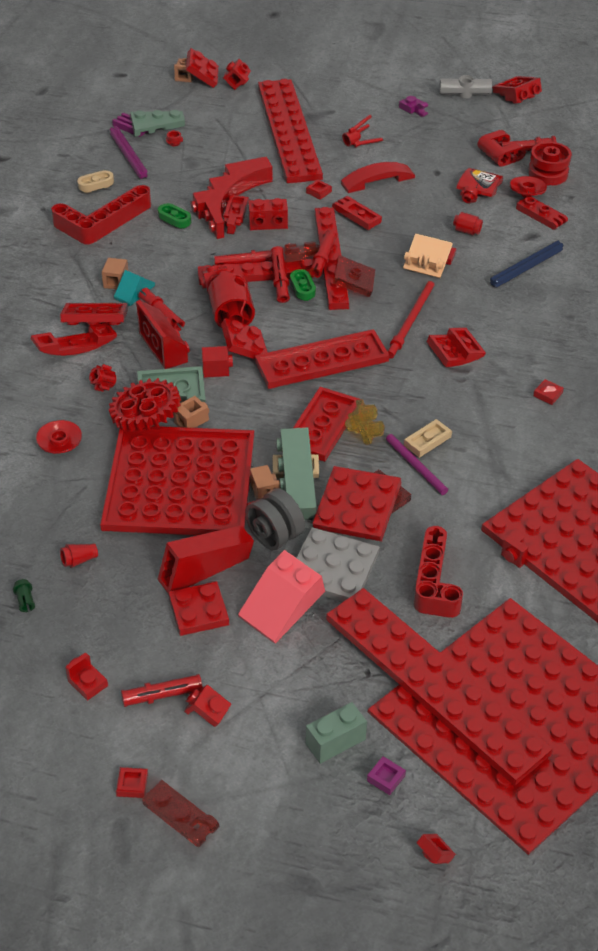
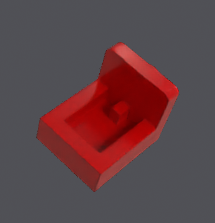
M207 684L199 691L194 689L186 699V702L189 704L184 712L190 714L195 711L215 727L221 722L231 703Z

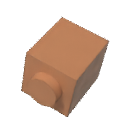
M107 259L102 270L104 288L117 290L124 271H128V261L126 259Z

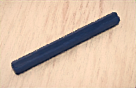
M555 241L490 278V285L497 288L563 250V243Z

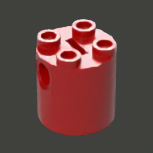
M228 271L220 272L208 288L215 322L221 327L224 318L249 325L255 317V308L247 280L239 274L229 273Z

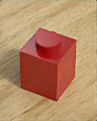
M227 346L202 347L204 378L229 376V367H233L232 354L228 355Z

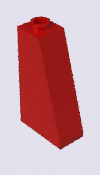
M241 525L167 542L158 580L168 594L169 591L188 588L249 559L254 540Z

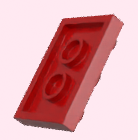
M66 303L60 314L61 322H66L67 325H77L79 322H87L88 325H98L100 322H108L109 325H119L125 320L128 305L127 303Z

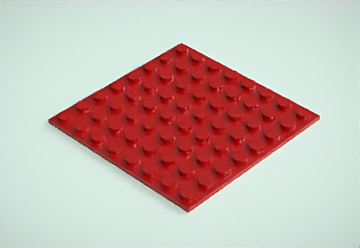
M509 598L440 653L553 748L552 755L517 785L514 786L400 685L368 709V713L529 855L598 791V665L517 602Z

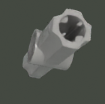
M469 75L460 76L459 79H440V95H458L461 98H470L472 95H491L492 79H474Z

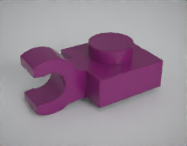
M408 96L399 101V108L410 114L415 112L421 117L428 115V112L424 110V108L428 107V103L417 99L415 96Z

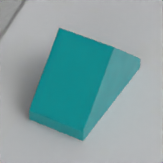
M125 270L114 299L131 306L140 299L139 292L145 295L146 293L142 289L149 288L151 290L155 286V282Z

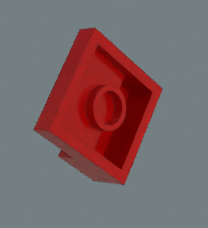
M515 76L492 86L493 93L505 96V101H513L514 104L521 103L527 98H533L536 96L535 94H539L542 91L541 80L537 77Z

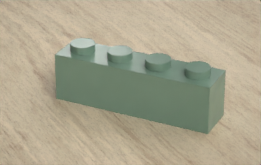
M308 427L281 429L280 438H276L277 452L282 454V458H278L279 472H283L284 477L280 478V489L286 491L295 500L303 514L304 520L314 519L316 515V498Z

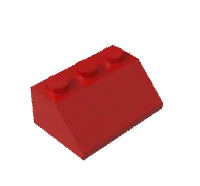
M141 300L136 301L139 334L163 368L170 369L187 363L188 353L190 352L189 345L186 341L182 340L178 329L173 328L169 317H165L161 310Z

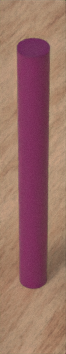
M389 434L386 437V441L441 495H445L448 492V488L393 434Z

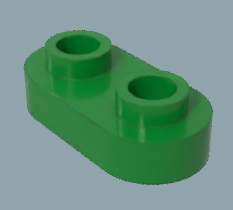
M170 203L162 204L158 207V217L161 220L180 229H184L191 224V214L188 211Z
M294 270L290 274V283L296 297L303 301L313 299L316 295V286L311 275L306 270Z

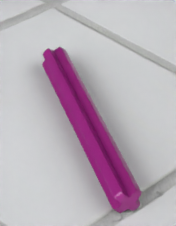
M117 126L111 127L110 135L140 179L146 178L148 176L147 169Z

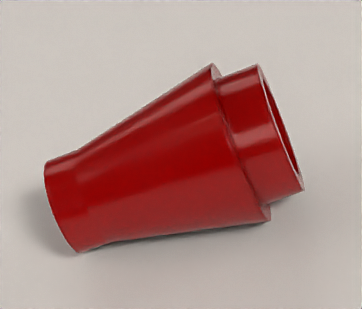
M66 544L65 547L60 548L62 564L64 567L69 566L73 568L90 559L97 558L98 549L96 544Z

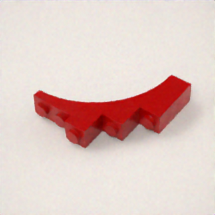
M267 156L225 164L223 176L209 178L207 190L193 193V201H191L192 212H195L199 219L204 218L205 221L209 222L210 231L214 232L217 239L224 238V221L222 216L230 195L239 196L251 188L273 182V166Z

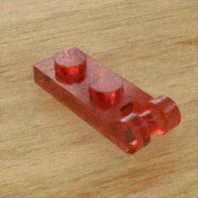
M163 780L142 798L144 806L197 847H200L206 841V836L209 833H214L220 827L218 821L213 816L205 814ZM197 823L201 825L198 829L193 828Z

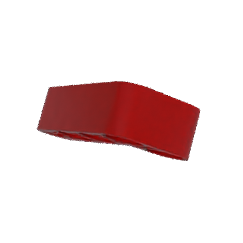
M431 526L426 530L415 588L414 607L423 614L453 618L461 612L463 591L457 585L440 583L447 532L440 526Z

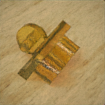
M363 399L356 400L357 408L348 414L345 427L348 431L360 433L365 445L372 444L373 437L383 435L385 426L382 421H372L377 419L378 415L375 404L365 405Z

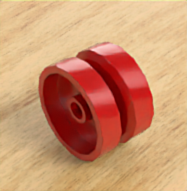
M546 141L534 145L530 156L529 176L541 179L548 186L562 184L569 175V165L572 157L571 150L557 142Z

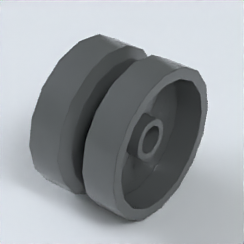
M276 488L271 490L263 498L247 505L245 509L247 523L252 533L264 547L272 551L284 546L288 540L296 538L305 530L304 517L298 504L282 489Z

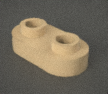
M104 170L81 176L78 179V188L85 193L108 188L114 183L113 173Z

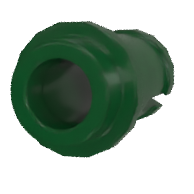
M26 579L16 581L13 587V593L17 595L21 612H28V604L31 611L35 608L31 593L33 587Z

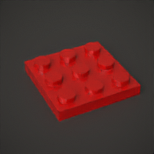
M334 466L312 523L313 527L323 531L382 542L402 483L401 478Z

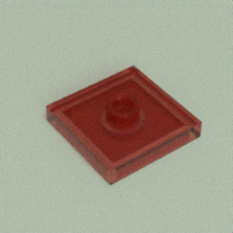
M339 255L336 260L333 283L370 297L373 292L376 269Z

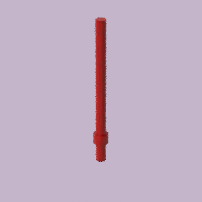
M427 282L398 334L392 338L390 348L387 351L389 358H394L396 352L402 348L405 342L404 338L435 286L434 282Z

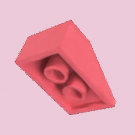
M284 550L267 567L238 613V616L276 644L325 592L322 576Z

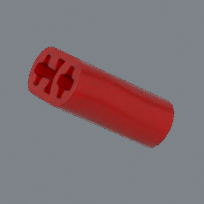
M504 130L483 135L478 140V148L501 167L520 161L526 154V149L519 143L501 146L502 141H510L509 134Z

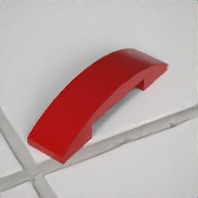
M380 162L362 167L350 173L341 180V184L347 193L365 190V183L395 177L400 182L415 178V174L408 165L403 163Z
M107 322L89 325L88 333L55 338L51 332L31 335V340L38 350L43 353L67 356L97 349L115 339L117 333Z

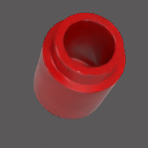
M464 212L456 215L453 226H456V231L470 235H479L483 225V220L479 219L478 216Z

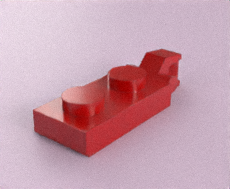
M230 195L223 215L224 224L227 226V234H235L236 225L241 226V223H243L249 204V197Z

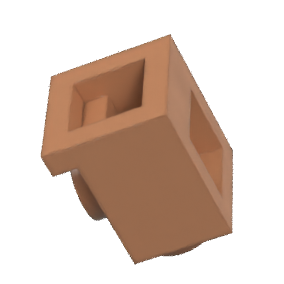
M187 58L178 59L177 64L174 65L175 81L192 82L194 75L186 71Z
M196 396L182 402L181 406L178 407V412L174 413V423L178 427L196 428L209 420L207 404L201 402Z
M268 465L250 469V485L256 500L263 498L266 493L273 489H280V482L277 480L275 473L271 474Z

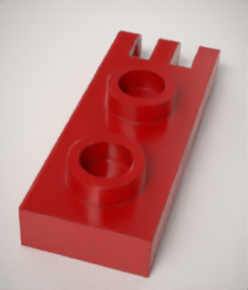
M345 196L343 199L332 204L334 210L367 230L382 223V216L349 196Z
M531 196L525 197L516 205L518 211L553 230L568 221L566 215Z

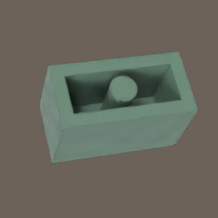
M353 702L306 725V745L321 764L366 740L367 721Z

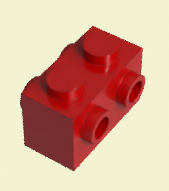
M287 199L248 200L250 230L288 229Z

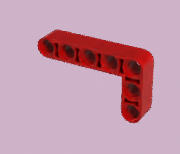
M138 185L88 216L66 204H55L51 208L54 227L83 244L95 243L151 207L150 188L146 185Z

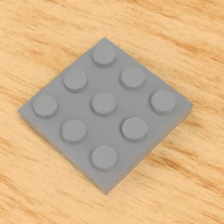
M312 527L297 559L322 576L325 592L321 596L344 602L364 588L379 555L380 547Z

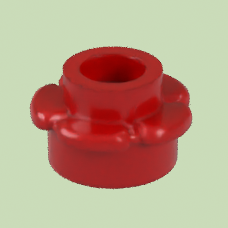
M173 130L167 133L166 142L170 146H178L183 141L179 131Z
M467 186L460 192L462 200L467 204L475 203L478 199V191L474 187Z

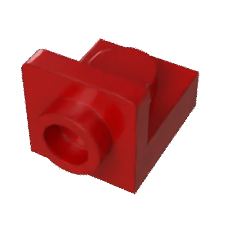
M87 653L74 658L66 666L68 682L87 701L108 686L107 679L91 664L90 656Z

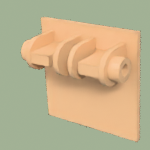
M415 233L410 250L405 253L404 260L406 261L403 269L441 278L453 243Z

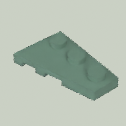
M139 110L130 112L134 136H140V132L148 131L149 134L154 133L155 129L159 128L169 130L185 126L182 111L155 110L153 112H144Z
M202 366L137 371L138 384L140 380L145 383L149 378L151 382H154L157 378H159L160 382L167 380V383L172 382L173 386L177 387L181 401H186L196 396L201 402L206 403Z

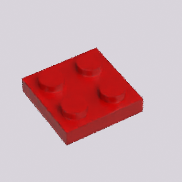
M190 48L187 52L186 71L214 88L218 83V65L215 61L204 57L200 51Z
M224 318L221 327L228 351L255 359V355L268 353L259 328L242 324L237 320Z
M217 581L169 591V599L180 636L229 625V617Z

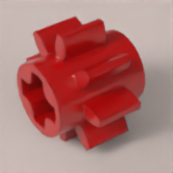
M102 364V366L97 365L91 370L89 380L91 384L95 385V390L101 392L104 390L109 391L115 385L116 374L114 371H111V366Z

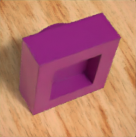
M382 756L367 775V782L386 794L391 795L405 777L406 770Z

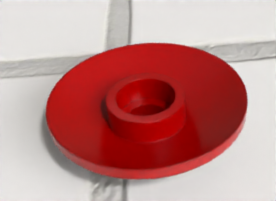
M520 176L510 181V188L523 197H532L545 193L547 184L535 177Z
M66 420L49 422L42 426L36 435L38 446L42 450L53 454L73 450L82 439V432L79 426Z

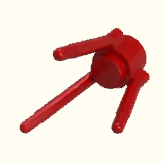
M368 115L342 135L346 146L354 145L356 148L360 145L383 141V138L359 141L361 139L360 132L367 129L369 124L361 128L359 127L366 123L372 117L371 115Z

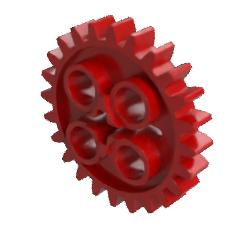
M149 378L145 383L140 380L137 385L131 383L130 388L123 387L124 392H117L118 397H112L113 402L109 403L110 409L108 410L113 424L116 423L117 428L122 427L123 430L129 428L130 432L138 428L139 432H141L146 427L149 431L151 426L159 427L160 422L167 423L166 418L174 417L173 413L178 412V407L181 406V398L177 387L173 386L172 382L167 383V380L160 382L159 378L151 382Z

